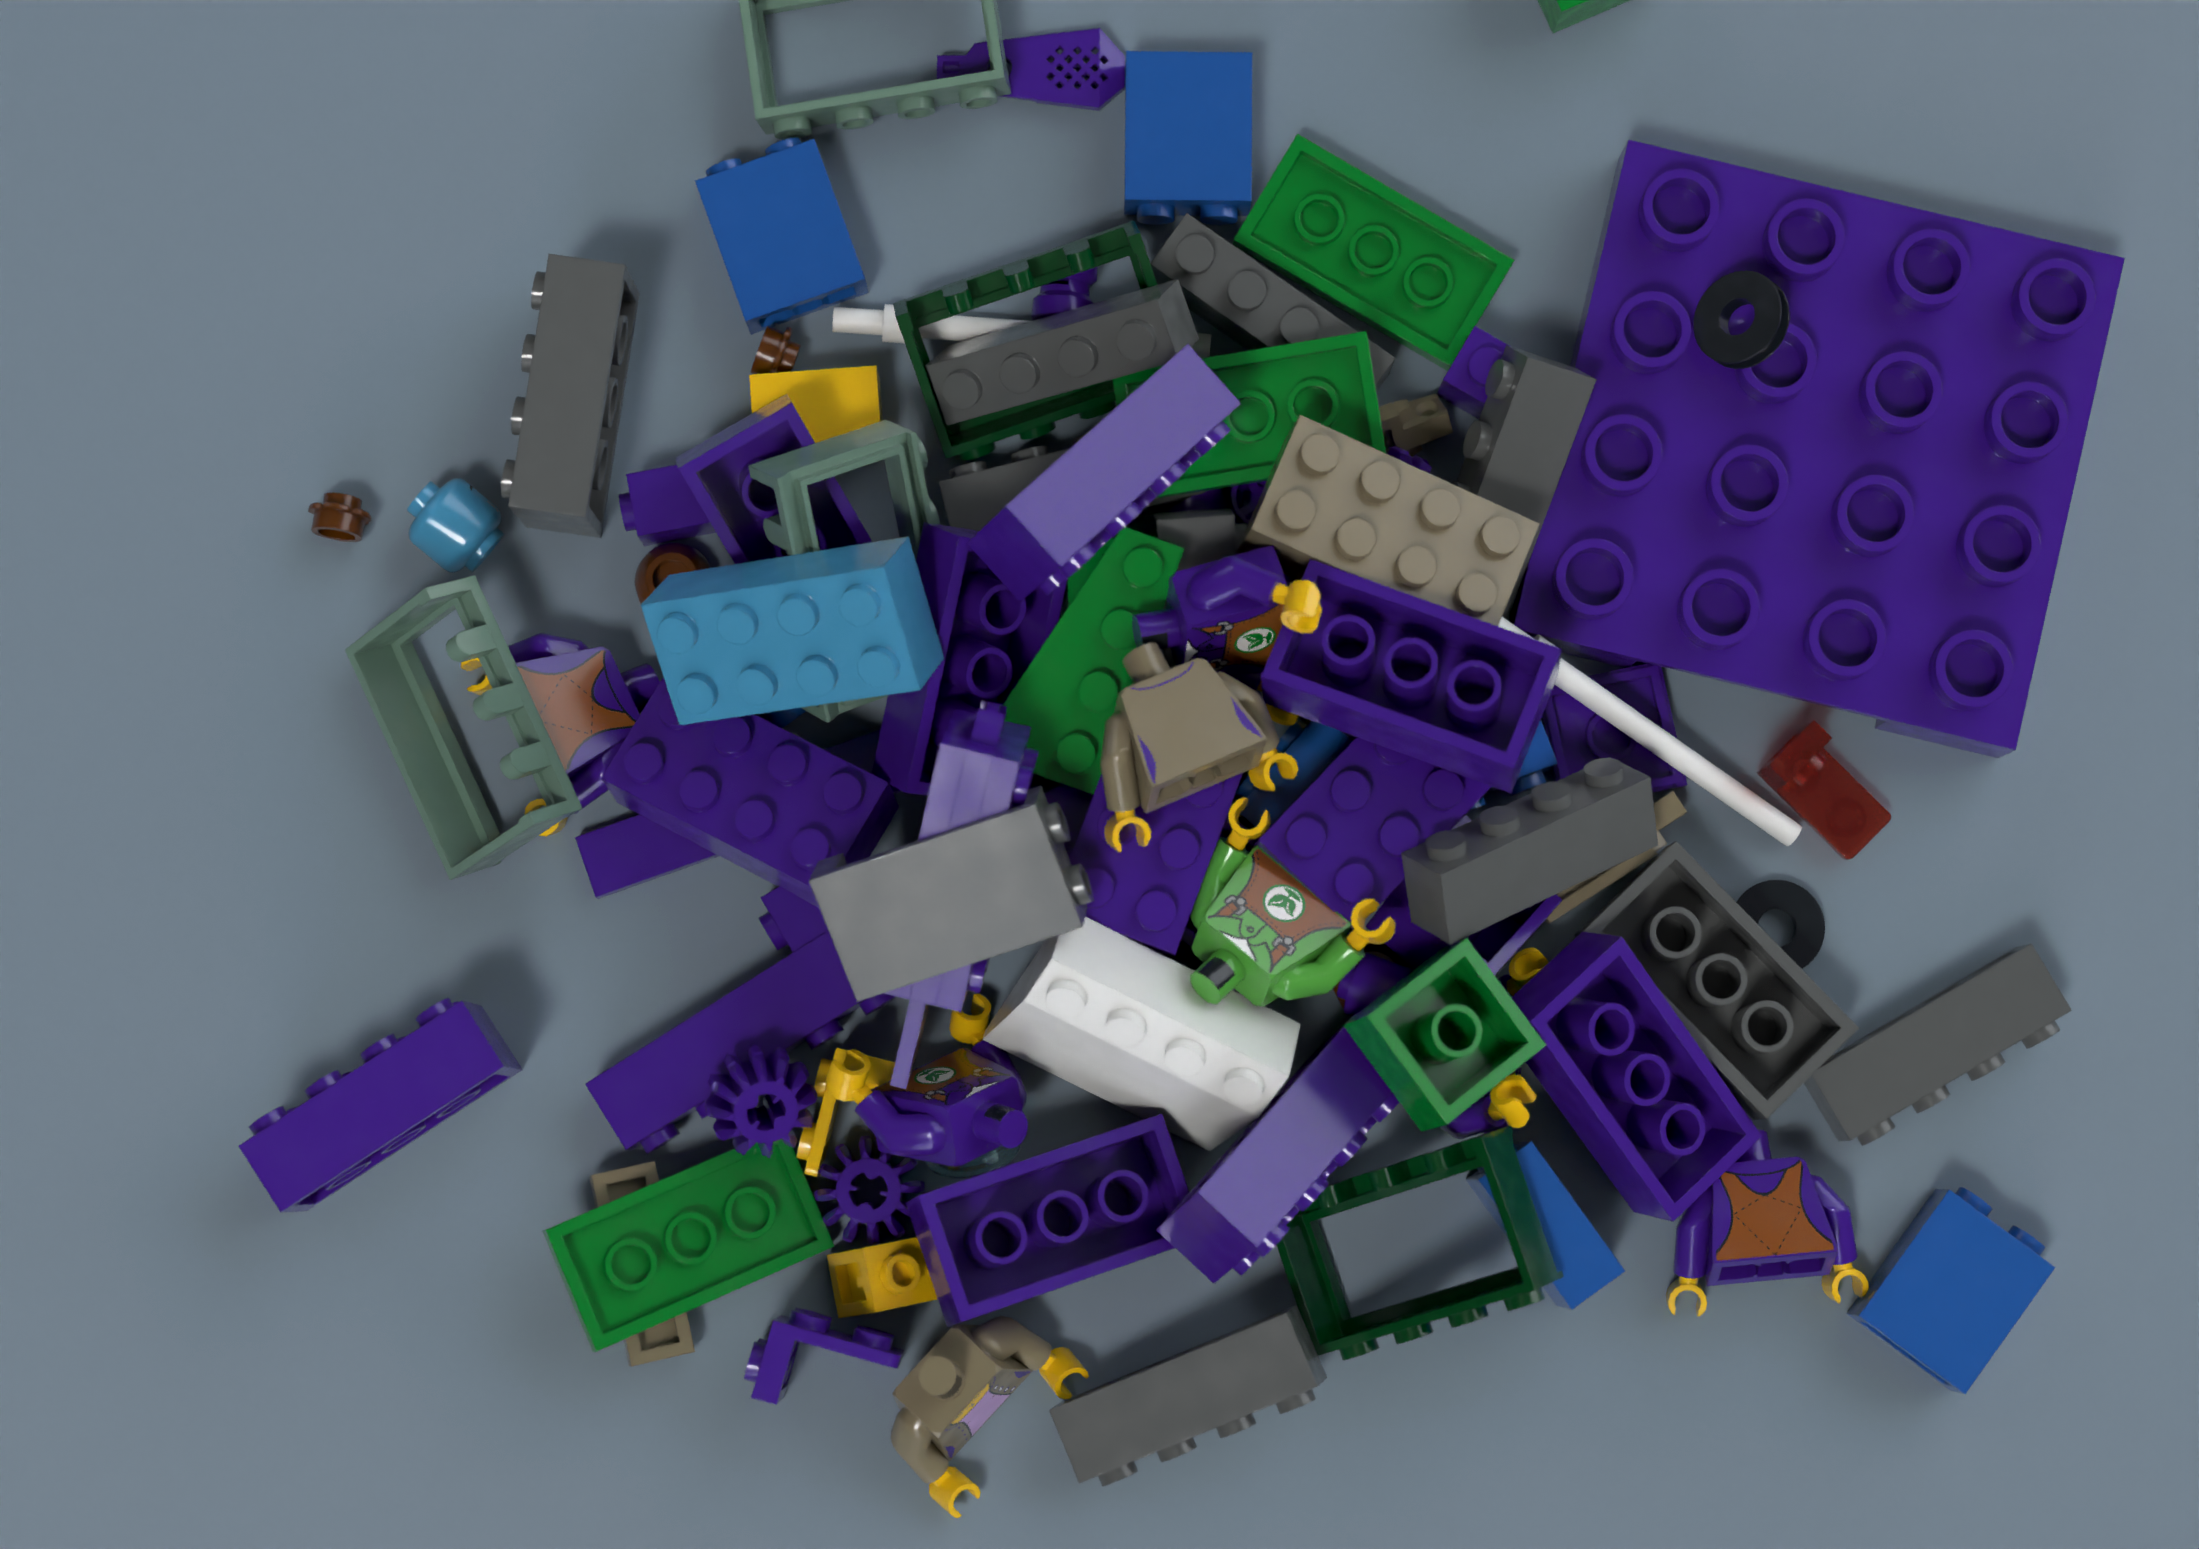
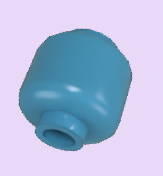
M461 478L449 480L441 488L430 481L407 508V511L415 517L409 528V539L416 547L448 572L455 573L464 567L474 572L505 535L498 529L501 522L499 509Z

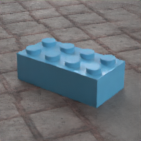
M909 537L671 574L641 604L679 725L919 691L944 659Z

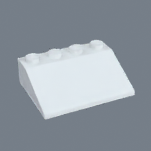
M1085 917L1083 927L1045 940L985 1030L982 1040L1143 1119L1163 1114L1169 1132L1211 1151L1257 1119L1288 1079L1301 1024L1266 1006L1253 1005L1242 994L1234 990L1218 1004L1208 1003L1192 987L1190 976L1194 970Z

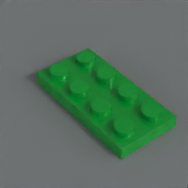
M1299 134L1295 136L1234 237L1232 244L1249 256L1446 371L1451 367L1474 326L1478 324L1515 261Z
M1367 331L1201 358L1241 404L1223 419L1231 431L1194 462L1183 475L1155 499L1267 481L1281 446L1300 415L1386 454ZM1163 365L1112 379L1116 405H1120Z
M782 1139L774 1141V1150L770 1158L762 1155L757 1142L744 1156L736 1152L734 1148L542 1231L593 1352L604 1349L835 1247L793 1147L786 1145Z

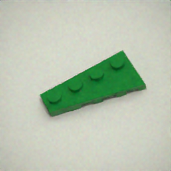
M1124 527L1106 550L1002 705L1007 707L1005 721L1032 727L1027 748L1039 751L1034 774L1094 795L1101 776L1100 763L1105 723L1115 712L1119 692L1133 685L1122 663L1124 657L1137 648L1132 630V616L1134 614L1163 609L1167 599L1169 577L1177 571L1185 548Z

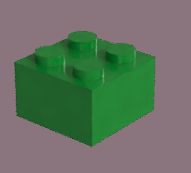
M1467 938L1439 949L1343 1025L1421 1132L1449 1124L1546 1046Z

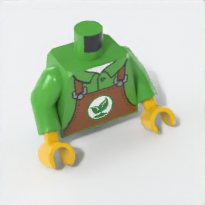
M1247 797L1238 799L1231 806L1228 813L1232 831L1228 838L1220 837L1191 911V920L1198 929L1192 950L1204 962L1190 976L1192 987L1202 999L1211 1004H1218L1235 988L1253 1005L1265 1007L1279 997L1288 1001L1326 994L1365 956L1363 948L1368 943L1383 944L1392 938L1396 928L1395 920L1389 917L1375 931H1366L1365 921L1367 917L1379 907V903L1375 899H1365L1359 902L1352 911L1350 923L1340 913L1331 910L1258 845L1249 853L1245 849L1249 839L1262 837L1269 829L1271 823L1270 814L1266 809L1261 816L1260 823L1255 828L1243 829L1239 825L1238 818L1245 809L1249 799ZM1351 925H1352L1354 929H1353L1352 932L1348 935V932H1349L1350 927H1351Z

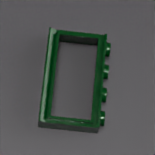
M1135 221L893 303L895 317L946 459L958 454L961 460H971L984 456L996 448V441L1019 434L1022 440L1040 437L1056 428L1055 421L1078 413L1081 419H1090L1104 415L1116 407L1113 380L946 425L925 368L930 362V358L919 328L1127 256L1130 257L1140 290L1155 286L1157 282Z
M1506 1126L1327 1185L1303 1212L1299 1211L1287 1224L1290 1228L1289 1231L1276 1245L1297 1307L1318 1356L1339 1350L1342 1360L1352 1359L1379 1349L1376 1338L1393 1333L1396 1344L1426 1336L1434 1332L1431 1322L1448 1317L1451 1328L1480 1320L1489 1316L1486 1305L1498 1301H1504L1507 1311L1534 1304L1545 1299L1541 1287L1564 1277L1562 1270L1557 1272L1513 1146L1511 1126ZM1483 1166L1517 1267L1351 1317L1318 1219Z

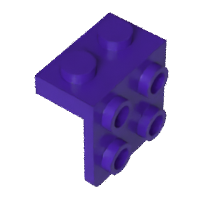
M795 1307L794 1310H791L789 1317L780 1315L773 1320L768 1340L759 1338L758 1342H754L744 1380L755 1382L751 1398L777 1405L785 1396L800 1342L897 1369L901 1363L904 1350L892 1346L894 1334L863 1325H857V1328H854L853 1335L829 1329L832 1317Z

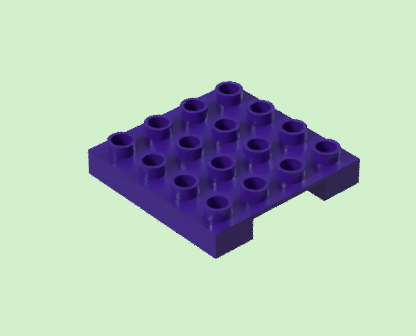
M1628 139L1618 158L1570 366L1597 380L1515 597L1509 622L1532 638L1536 635H1541L1560 648L1561 653L1623 668H1629L1636 661L1827 706L1876 718L1875 729L1995 758H2000L2015 751L2125 258ZM1736 271H1754L1766 276L1784 292L1790 309L1789 326L1782 343L1769 358L1749 368H1727L1708 357L1698 346L1693 329L1695 311L1703 294L1718 279ZM1743 305L1732 313L1728 323L1730 335L1742 334L1751 326L1755 316L1753 305Z

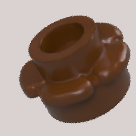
M767 326L757 350L751 374L792 372L801 348L800 344L790 341L793 332L792 328L787 327L786 331L783 332Z
M333 492L324 494L323 504L315 502L310 504L308 509L309 513L314 514L311 528L314 534L343 542L361 541L364 526L371 522V515L361 509V499L348 494Z

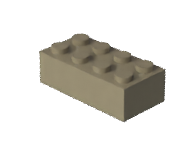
M1300 415L1281 446L1236 552L1241 554L1273 545L1283 574L1296 580H1302L1311 559L1498 626L1539 523Z

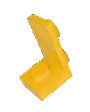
M836 1048L833 1059H836L843 1065L848 1050ZM866 1055L870 1060L871 1067L865 1084L870 1089H873L890 1081L895 1062ZM825 1058L821 1059L814 1084L817 1097L823 1098L817 1123L812 1122V1127L803 1128L796 1157L807 1161L804 1174L814 1177L821 1176L819 1173L820 1167L825 1161L840 1100L830 1096L826 1089V1077L832 1060Z
M917 1237L826 1255L838 1318L876 1313L938 1299Z

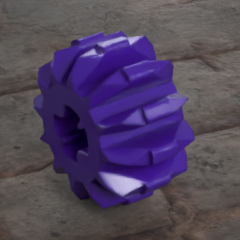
M752 1043L748 1051V1061L740 1063L737 1057L727 1054L724 1062L730 1074H710L708 1084L715 1095L705 1099L704 1105L707 1115L716 1119L713 1129L718 1139L725 1141L733 1138L736 1152L741 1153L743 1156L757 1142L762 1155L770 1158L774 1150V1141L782 1139L786 1145L795 1148L797 1138L792 1128L812 1127L814 1119L806 1107L817 1102V1092L813 1085L806 1083L809 1072L803 1062L797 1061L789 1064V1056L786 1050L779 1046L765 1060L761 1048ZM767 1094L764 1096V1105L756 1107L758 1105V1096Z
M861 1136L859 1142L860 1160L856 1161L851 1150L845 1144H840L835 1148V1151L846 1168L840 1171L832 1165H821L819 1173L826 1178L837 1181L836 1189L816 1190L815 1199L823 1202L833 1199L838 1201L839 1207L827 1212L823 1217V1221L827 1226L837 1223L845 1215L851 1218L843 1231V1240L852 1242L858 1235L861 1223H866L868 1243L870 1246L879 1245L881 1242L879 1226L881 1221L885 1222L890 1233L896 1238L905 1234L903 1225L895 1217L894 1213L899 1210L910 1217L906 1201H903L904 1192L925 1191V1182L914 1180L903 1183L901 1175L912 1170L917 1165V1160L906 1157L893 1167L889 1163L894 1154L881 1152L879 1159H873L874 1144L871 1136ZM865 1174L870 1180L879 1177L885 1180L888 1191L880 1192V1195L886 1197L885 1202L880 1207L876 1208L871 1202L860 1205L856 1202L853 1190L861 1189L859 1186L854 1185L860 1175Z

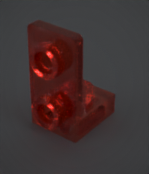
M1813 720L1800 728L1756 773L1842 859L1850 860L1890 822L1891 814L1823 748L1832 737Z

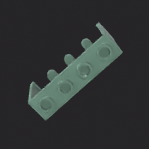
M739 0L755 119L766 135L774 134L777 139L806 137L812 133V127L835 123L839 129L863 128L873 124V117L898 113V117L902 119L923 118L936 112L935 107L955 103H960V107L965 109L984 108L997 103V96L1012 94L997 0H981L991 66L990 71L778 106L765 15L851 0Z
M883 420L748 465L750 477L773 488L779 514L766 518L763 521L764 531L768 540L772 544L786 550L788 556L820 551L807 485L885 460L899 538L909 537L916 561L924 522L939 524L938 513L934 503L928 497L924 471L928 465L927 454L916 432L888 420ZM888 695L802 707V709L825 722H830L843 712L887 697Z
M475 575L424 588L345 649L450 880L500 864L502 859L547 829L583 809ZM455 609L465 630L460 631L447 641V654L456 662L479 658L493 688L487 690L474 700L473 710L477 717L484 721L505 716L520 747L514 749L501 759L500 769L511 780L533 775L547 806L528 812L518 819V824L501 835L412 643Z

